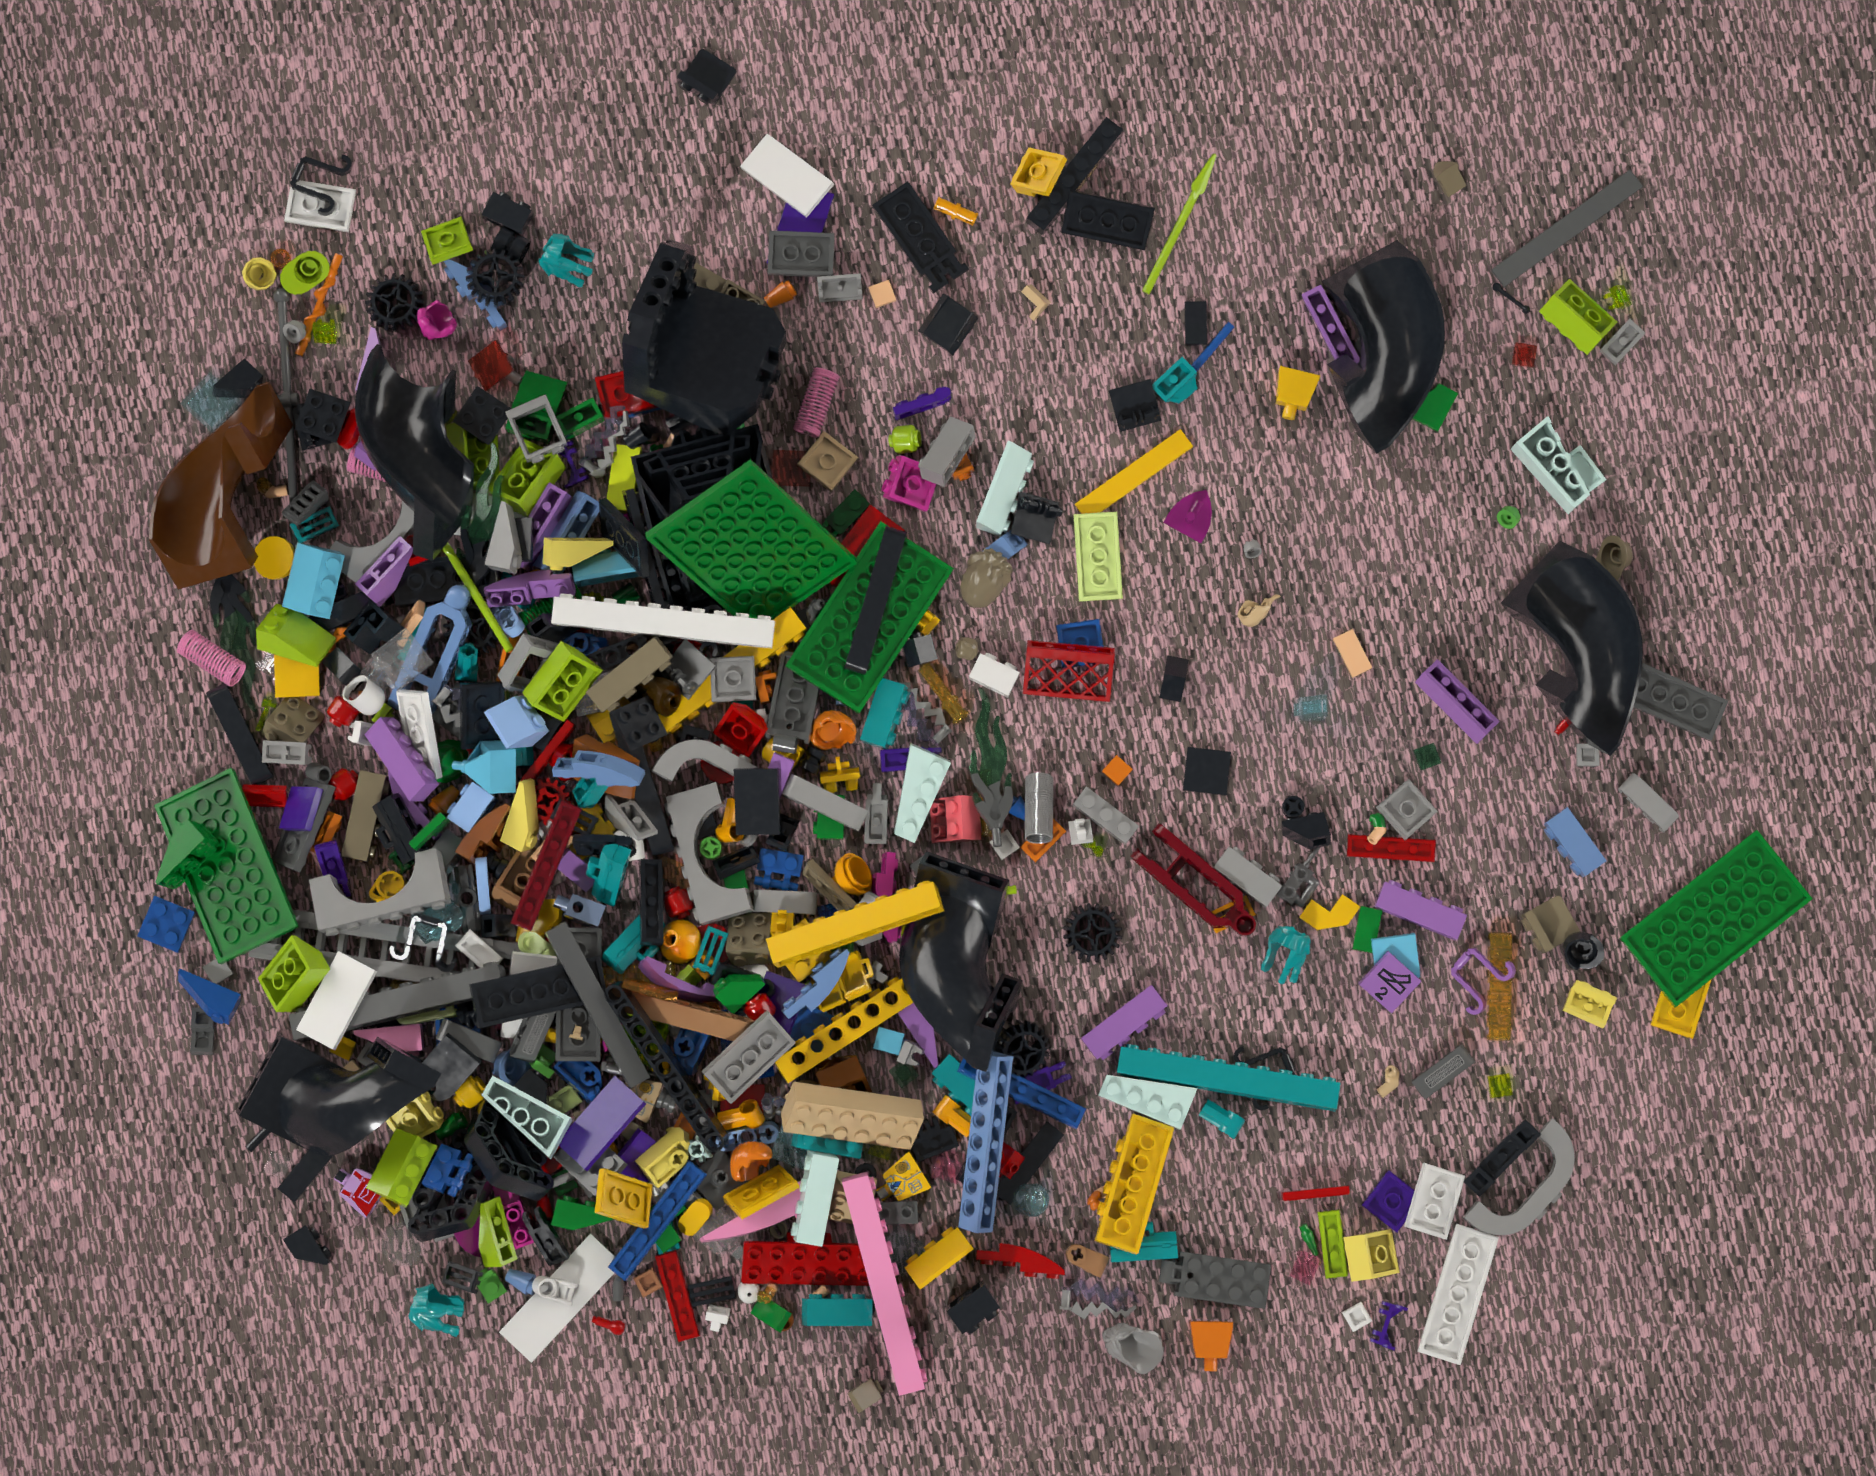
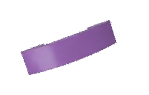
M648 956L638 964L639 969L652 983L673 996L694 1002H715L718 1000L713 992L714 985L706 982L698 988L664 973L667 965Z

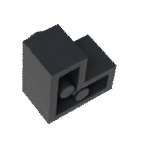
M370 599L343 634L352 643L368 654H371L379 646L381 640H384L393 647L401 639L406 629L386 609L378 606Z

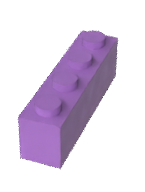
M1319 285L1302 294V299L1334 360L1347 354L1358 365L1360 358L1322 286Z
M550 482L528 516L534 518L533 562H522L520 566L526 572L531 571L535 560L543 549L544 537H550L573 498Z
M1438 659L1415 681L1476 744L1500 722Z
M380 717L364 734L409 801H424L439 785L433 771L427 767L422 755L416 751L412 745V740L403 732L398 720L391 717Z
M1389 880V883L1384 882L1382 884L1374 908L1452 940H1458L1467 917L1466 914L1462 913L1463 909L1451 905L1450 908L1442 905V900L1430 897V899L1422 897V892L1412 888L1407 891L1401 888L1402 884Z
M1150 985L1084 1035L1081 1040L1096 1060L1100 1057L1104 1060L1114 1053L1111 1048L1117 1044L1120 1047L1131 1040L1129 1037L1131 1033L1136 1030L1139 1034L1148 1027L1146 1023L1152 1017L1157 1020L1166 1013L1164 1008L1167 1007V1004L1154 987Z

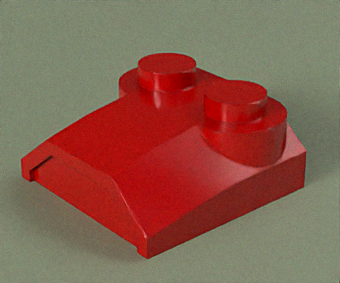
M733 702L713 733L738 753L749 758L760 745L768 728L764 719L747 705Z

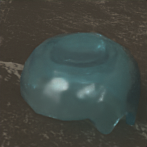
M1036 1183L1022 1184L1014 1194L1013 1203L1015 1209L1024 1216H1040L1048 1208V1191L1045 1187Z

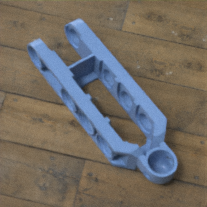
M465 585L452 586L448 590L443 602L427 607L388 699V706L399 710L396 691L401 689L410 690L415 680L428 687L427 692L431 713L433 714L438 706L432 700L447 686L458 660L459 647L464 645L472 627L470 616L466 611L471 595ZM442 614L452 619L455 626L433 678L419 673L417 666L422 654L427 650L426 645L431 633L436 629L434 626L438 616Z

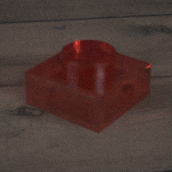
M1515 342L1511 365L1533 368L1537 346Z

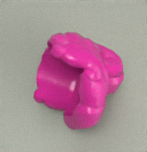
M435 300L426 308H420L417 312L421 332L428 340L447 337L457 328V322L453 318L448 306L439 300Z

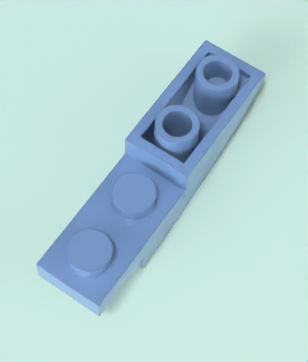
M450 259L445 260L444 263L447 267L444 268V271L450 280L455 278L459 284L456 286V289L462 298L467 296L469 300L473 299L474 297L471 296L472 290L467 289V284L470 283L466 281V276L470 275L467 273V267ZM479 283L483 289L492 292L490 286ZM477 298L475 299L481 311L486 309L489 316L486 318L493 328L497 326L501 331L508 327L496 308L498 307H494V302H490V305L487 307L485 299L481 303L477 301Z
M578 750L574 758L558 757L552 768L553 777L596 778L597 785H606L608 787L615 785L634 787L640 785L645 775V770L612 755Z
M837 948L829 955L831 959L826 963L820 962L812 969L813 973L810 975L815 983L813 985L808 983L800 990L802 994L796 999L791 997L783 1004L785 1008L781 1011L788 1019L805 1005L812 1012L830 994L847 963L849 951L846 948L842 950Z

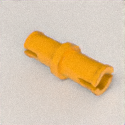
M938 197L933 208L951 216L950 219L955 220L956 218L971 226L974 225L978 213L961 207L960 203L954 204L941 197Z

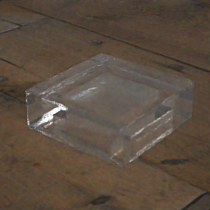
M271 1151L263 1171L284 1180L293 1159Z

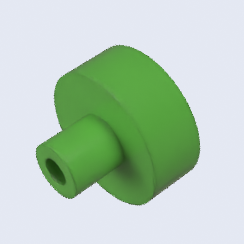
M1505 506L1498 512L1497 520L1502 527L1512 529L1520 522V514L1517 508Z

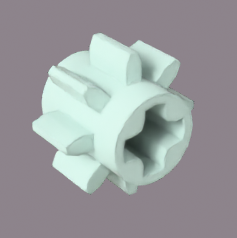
M698 1135L695 1136V1140H690L688 1152L692 1156L691 1160L698 1159L702 1163L706 1161V1157H713L711 1151L705 1147Z

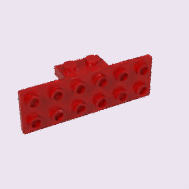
M787 1232L786 1242H743L742 1283L870 1286L859 1244L832 1243L831 1233L825 1232L822 1247L795 1242L791 1232Z

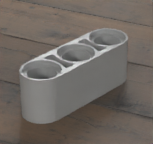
M1632 773L1618 788V791L1620 793L1623 792L1627 796L1626 799L1636 808L1639 807L1644 812L1643 815L1652 824L1656 823L1660 827L1659 830L1663 833L1679 818L1678 813L1635 773Z
M754 890L753 912L778 913V910H787V913L817 915L818 893Z

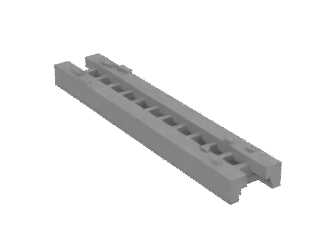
M293 910L299 925L295 931L297 937L304 940L305 929L318 930L315 913ZM380 923L378 925H361L360 929L348 931L347 929L339 931L337 952L339 951L346 955L349 935L361 937L358 956H347L376 970L375 976L421 983L420 979L433 977L434 979L442 978L441 974L447 973L438 968L431 967L434 948H439L441 935L439 931L415 928L412 945L427 947L424 966L409 964L411 951L408 957L402 960V963L387 961L390 942L404 943L405 952L409 927ZM318 931L315 948L323 954L330 967L337 953L324 951L326 934ZM447 933L444 950H448L446 964H451L452 959H455L456 951L461 952L455 945L464 935ZM282 936L273 939L271 943H265L249 951L248 957L272 961L283 947L281 945ZM369 938L383 940L380 960L366 958ZM481 938L504 959H511L513 951L521 952L518 943ZM469 959L468 967H476V964ZM453 970L449 971V972H454V974L462 973V972L453 971Z

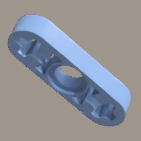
M499 606L491 609L501 628L510 638L517 637L522 633L525 625L514 606Z
M487 857L475 858L480 915L491 914Z
M764 1121L763 1125L756 1129L742 1126L726 1130L730 1140L729 1144L725 1145L721 1151H732L737 1145L748 1142L741 1138V1134L745 1131L753 1134L754 1137L750 1141L765 1144L773 1143L778 1139L779 1127L773 1121ZM766 1128H770V1131H773L772 1136H768L765 1133ZM758 1129H759L760 1139H757V1131H756V1130H758ZM735 1134H737V1141H738V1143H735V1139H734V1135H735ZM716 1136L715 1144H721L718 1136Z

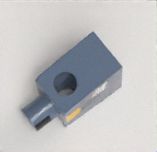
M572 894L570 899L557 895L553 907L565 911L564 918L588 928L598 927L606 907L575 894ZM573 906H580L581 912H574Z

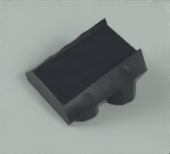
M942 294L918 332L953 356L968 333L974 328L978 317L948 295Z

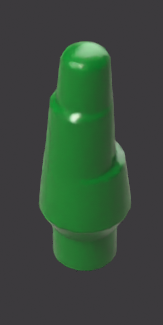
M1307 1223L1299 1226L1301 1237L1313 1256H1317L1319 1252L1313 1232L1309 1229Z

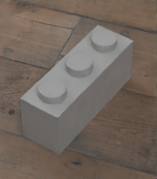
M950 416L947 423L941 426L940 434L936 440L931 442L926 456H923L919 462L922 479L942 487L946 486L976 438L973 425Z
M1087 786L1073 803L1074 808L1124 845L1127 844L1139 828V825Z
M1235 846L1233 849L1228 847L1213 868L1230 883L1266 908L1282 887L1279 884L1280 879L1272 873L1267 875L1261 870L1263 867L1252 859L1250 862L1244 858L1245 853Z

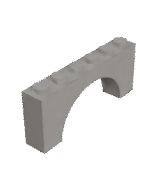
M402 501L400 517L393 530L384 539L371 546H354L341 539L336 540L330 549L340 551L345 555L341 572L354 582H357L399 536L405 540L409 534L413 535L414 511Z
M714 782L667 796V803L664 806L667 815L672 818L673 824L670 825L673 837H677L679 844L676 845L678 857L683 859L684 866L681 869L684 878L689 881L690 887L687 888L690 900H694L696 908L693 909L695 920L699 921L702 925H707L754 911L747 888L729 889L719 886L706 874L699 859L698 836L704 821L715 810L726 806L720 784Z
M437 848L415 853V866L408 883L394 896L376 903H360L348 899L341 891L337 879L330 874L309 879L318 931L326 934V936L337 935L340 930L344 929L348 931L360 929L361 925L365 924L378 925L382 923L381 920L385 919L398 920L403 918L402 915L409 913L411 915L421 914L425 909L429 908L433 910L442 909L445 907V904L451 903L442 852Z

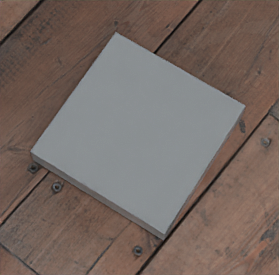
M754 656L710 658V661L716 665L710 674L712 702L756 700Z
M1410 779L1406 780L1376 807L1404 840L1438 812Z

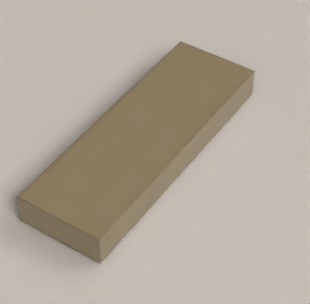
M813 859L806 863L802 874L838 911L854 909L857 903Z

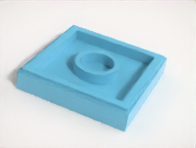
M1415 933L1371 939L1374 965L1389 951L1418 978L1420 977Z

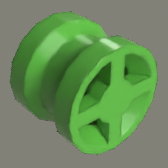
M707 837L700 843V852L705 858L714 860L721 855L722 845L717 838Z

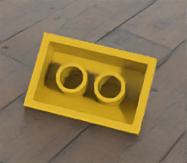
M952 1226L941 1234L943 1238L936 1243L932 1240L923 1247L924 1253L920 1256L915 1253L906 1260L908 1265L904 1268L920 1290L974 1249L958 1227L955 1229Z

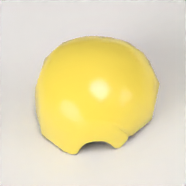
M258 257L252 258L245 263L242 275L245 283L250 288L266 290L274 284L277 272L269 260Z

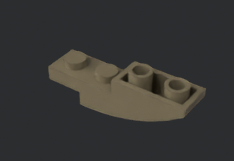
M695 263L694 269L697 272L694 281L697 282V286L760 305L765 303V300Z

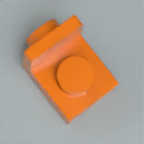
M967 453L952 475L954 480L964 481L972 477L971 473L974 472V467L971 465Z
M771 670L758 673L759 676L755 677L761 705L770 703L769 698L773 697L770 684H765L766 681L777 678L776 672L772 673Z

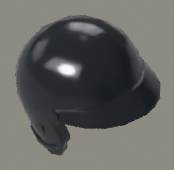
M1581 931L1574 932L1563 942L1562 950L1566 962L1575 970L1580 968L1592 969L1597 967L1604 959L1603 944L1593 934Z

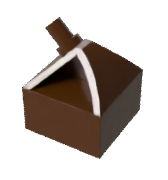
M856 1055L839 1056L831 1060L826 1059L815 1066L821 1068L816 1072L821 1086L873 1093Z

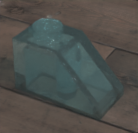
M1327 694L1298 698L1297 703H1293V716H1297L1298 722L1324 721L1328 717Z

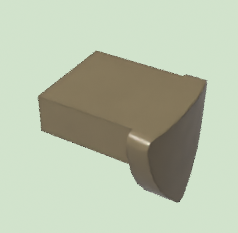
M1453 161L1437 162L1433 169L1434 176L1447 197L1452 196L1466 186L1458 169V163Z

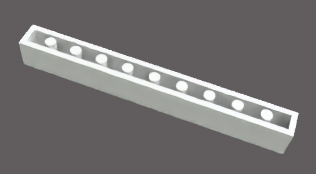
M560 593V597H554L551 620L553 625L769 649L773 648L775 621H772L770 616L758 615V619L749 618V614L745 613L727 616L726 611L714 610V614L705 613V609L692 608V612L683 611L681 606H670V609H663L661 604L648 603V607L639 606V602L626 601V604H617L616 599L604 598V602L595 601V597L582 596L581 600L573 599L571 594Z

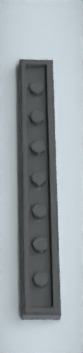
M1628 170L1491 269V272L1503 288L1639 191L1643 187L1633 172Z
M562 922L545 932L628 1087L632 1088L650 1078L618 1017L606 1001L599 982L566 922Z

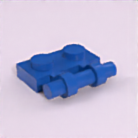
M760 848V863L757 864V870L765 871L764 877L755 876L754 885L762 886L764 889L771 887L782 889V891H798L799 884L790 881L791 876L800 877L804 855ZM772 873L784 874V880L771 879Z
M441 1144L422 1184L441 1193H444L446 1187L450 1186L447 1194L455 1197L458 1190H461L464 1185L463 1180L467 1172H470L473 1167V1156L467 1153L464 1160H460L463 1155L460 1150ZM458 1168L459 1170L455 1178H451L455 1169Z

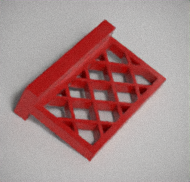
M1027 640L1023 694L1110 702L1115 648ZM1030 657L1040 658L1044 665L1035 671L1030 665ZM1055 660H1062L1066 666L1057 673L1050 664ZM1077 662H1084L1088 668L1079 675L1072 666ZM1099 664H1108V672L1103 676H1100L1094 669ZM1048 667L1054 676L1045 682L1038 673ZM1070 669L1076 678L1067 684L1060 675ZM1092 671L1098 680L1089 686L1082 677ZM1035 676L1042 683L1037 689L1028 688V681ZM1056 678L1064 685L1059 691H1053L1049 686ZM1078 680L1086 688L1081 693H1075L1070 688ZM1101 682L1106 687V695H1097L1092 688Z

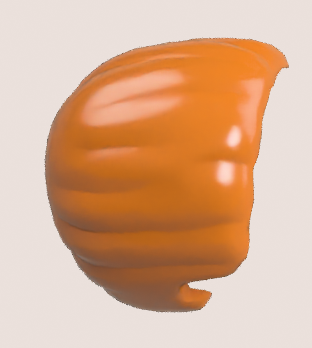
M824 711L813 721L810 740L816 748L821 750L841 749L844 744L848 742L852 744L855 741L857 734L856 726L849 716L840 711Z
M748 1141L737 1145L730 1159L732 1178L737 1182H743L759 1175V1167L762 1165L767 1167L769 1160L773 1157L772 1149L767 1144L757 1141Z

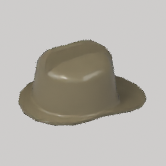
M1615 535L1607 536L1603 540L1596 560L1617 581L1621 577L1623 570L1631 564L1633 554L1630 543L1624 542Z

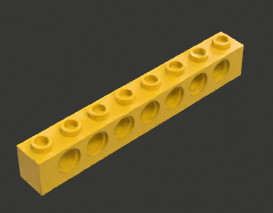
M896 976L888 981L887 985L889 987L883 991L879 988L868 994L870 999L866 1002L857 1001L850 1006L852 1011L844 1015L840 1012L831 1018L833 1023L827 1027L824 1024L820 1025L812 1031L814 1035L806 1039L803 1036L795 1041L794 1045L796 1047L784 1053L774 1063L786 1083L788 1084L912 1004V999L904 989L902 978L899 979ZM888 992H893L897 996V1001L893 1005L888 1004L885 1000V995ZM869 1004H874L878 1007V1014L874 1017L867 1014L866 1009ZM851 1016H856L860 1020V1025L856 1029L848 1025V1019ZM832 1028H837L841 1031V1038L837 1041L832 1040L829 1036ZM814 1040H819L823 1044V1049L819 1053L813 1052L811 1049V1043ZM795 1052H800L804 1056V1062L800 1065L792 1061V1055Z

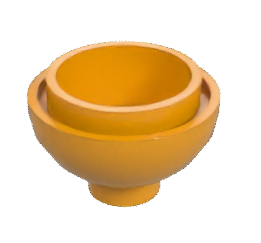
M847 853L837 861L835 876L832 879L846 893L859 896L870 891L872 874L867 863L861 857L853 853Z
M687 920L669 922L663 929V945L659 946L662 955L669 961L677 964L691 961L697 955L701 945L700 932L692 922ZM676 936L675 942L672 943V938Z

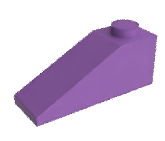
M399 536L355 585L381 607L396 590L413 553V547Z
M912 1003L898 1012L918 1045L924 1049V1054L935 1069L938 1067L934 1028L919 1012L915 1004Z

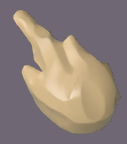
M1275 594L1270 598H1264L1261 605L1250 600L1245 601L1238 611V618L1247 627L1258 625L1267 616L1272 602L1281 596Z

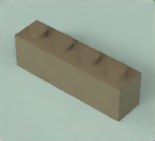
M656 636L588 689L586 693L601 712L606 710L611 712L620 705L618 701L625 696L628 699L636 693L635 687L641 682L643 685H646L654 678L652 674L659 669L662 672L672 663L669 660L673 658V655Z
M360 770L341 853L342 857L370 863V858L374 859L377 846L374 845L375 837H378L375 830L380 828L381 824H378L379 819L372 806L382 801L385 794H389L390 781H388V776Z

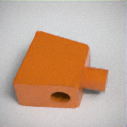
M1190 1321L1194 1356L1196 1358H1204V1371H1217V1359L1228 1357L1233 1322Z

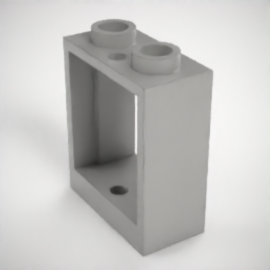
M546 394L505 412L527 463L530 461L533 464L545 459L544 455L551 452L553 455H556L565 450L564 447L567 446L566 439ZM545 408L560 441L529 453L515 421Z
M523 633L498 674L503 687L508 691L523 692L532 679L517 676V673L528 655L533 654L544 657L533 675L534 677L558 643Z

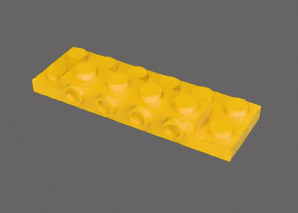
M1131 1114L1126 1134L1122 1139H1118L1115 1147L1118 1156L1116 1160H1112L1109 1167V1172L1112 1173L1110 1181H1106L1103 1188V1193L1106 1194L1105 1200L1100 1202L1097 1209V1215H1100V1223L1095 1237L1096 1242L1135 1255L1139 1253L1175 1127Z

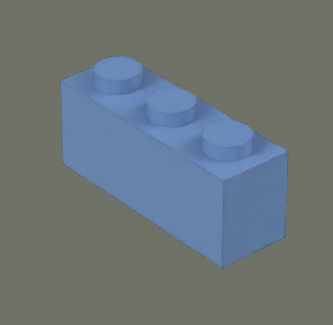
M1568 807L1544 823L1546 827L1544 829L1545 834L1550 840L1555 839L1559 845L1557 850L1562 857L1569 858L1572 863L1570 868L1577 876L1581 875L1583 878L1607 861Z

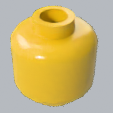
M470 1075L455 1092L456 1095L453 1098L460 1107L464 1105L467 1108H473L484 1099L482 1093L486 1085L478 1076L473 1077Z

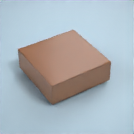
M653 1267L633 1278L643 1298L663 1287Z

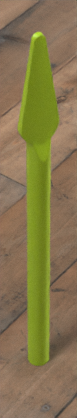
M1216 154L1211 155L1191 185L1192 191L1142 292L1150 295L1199 195L1205 192L1217 156Z
M447 542L443 547L444 553L448 556L462 582L469 590L470 595L506 653L514 649L456 556L453 548Z

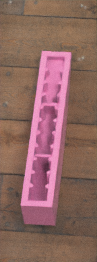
M800 1188L744 1219H741L739 1216L701 1237V1243L748 1235L769 1228L792 1216H795L797 1219L795 1208L797 1201L800 1200Z

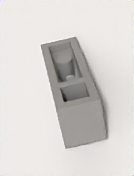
M501 501L485 565L492 570L516 574L517 569L520 568L522 563V553L513 507Z
M611 794L606 795L605 815L615 828L637 841L658 833V830L634 799Z

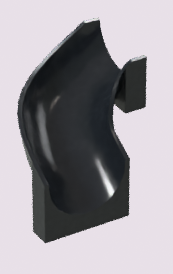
M1398 240L1322 281L1329 299L1355 322L1361 342V358L1358 365L1347 354L1327 365L1357 435L1376 454L1391 446L1423 404L1438 373L1445 340L1442 306L1432 280L1421 260Z
M377 344L367 358L356 392L355 417L359 435L367 456L376 470L397 496L414 511L413 554L433 561L472 512L474 463L450 443L444 426L455 413L456 371L451 370L445 381L438 386L423 387L413 384L402 378L389 365L383 354L382 345Z
M1559 541L1506 596L1501 604L1513 618L1549 636L1555 643L1564 659L1565 677L1550 669L1537 682L1536 686L1582 741L1611 756L1621 745L1639 688L1643 658L1640 624L1635 608L1626 591L1611 573L1593 556Z
M926 851L919 863L914 888L923 881L934 882L938 888L944 911L905 925L899 951L902 980L913 1003L936 1032L971 1067L987 1072L1005 1021L1011 1023L1013 1021L1023 982L1021 979L1002 973L995 988H993L989 981L986 967L987 953L998 929L1009 880Z
M278 1034L238 1106L236 1113L240 1117L313 1153L326 1156L336 1155L359 1143L404 1106L434 1088L442 1073L423 1064L424 1060L379 1037L375 1039L367 1054V1057L374 1062L360 1070L348 1071L331 1060Z

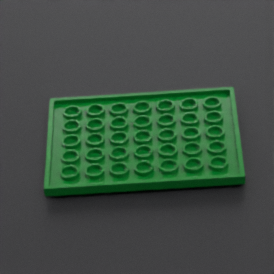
M751 459L645 533L646 539L733 616H736V613L749 614V618L758 619V615L770 616L771 620H773L788 608H793L857 564L856 557Z

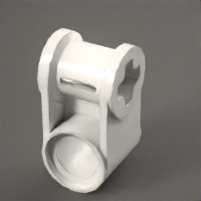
M538 1276L534 1279L532 1289L535 1294L564 1305L572 1306V1295L574 1288H577L578 1284L547 1276ZM547 1281L549 1284L548 1289L545 1292H541V1285Z

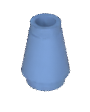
M511 1268L508 1270L505 1281L525 1295H533L535 1293L532 1289V1283L536 1278L535 1274Z

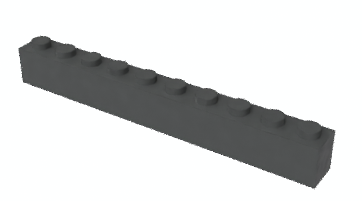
M488 962L483 964V968L479 969L468 967L462 969V973L454 974V972L441 974L442 978L434 979L433 977L420 979L421 983L417 984L406 982L400 984V988L392 989V987L381 988L379 993L376 994L366 992L346 1031L471 1002L472 997L469 984L506 976L505 968L502 965L496 964V962ZM308 1007L296 1009V1013L289 1014L294 1041L305 1042L313 1040L296 1030Z

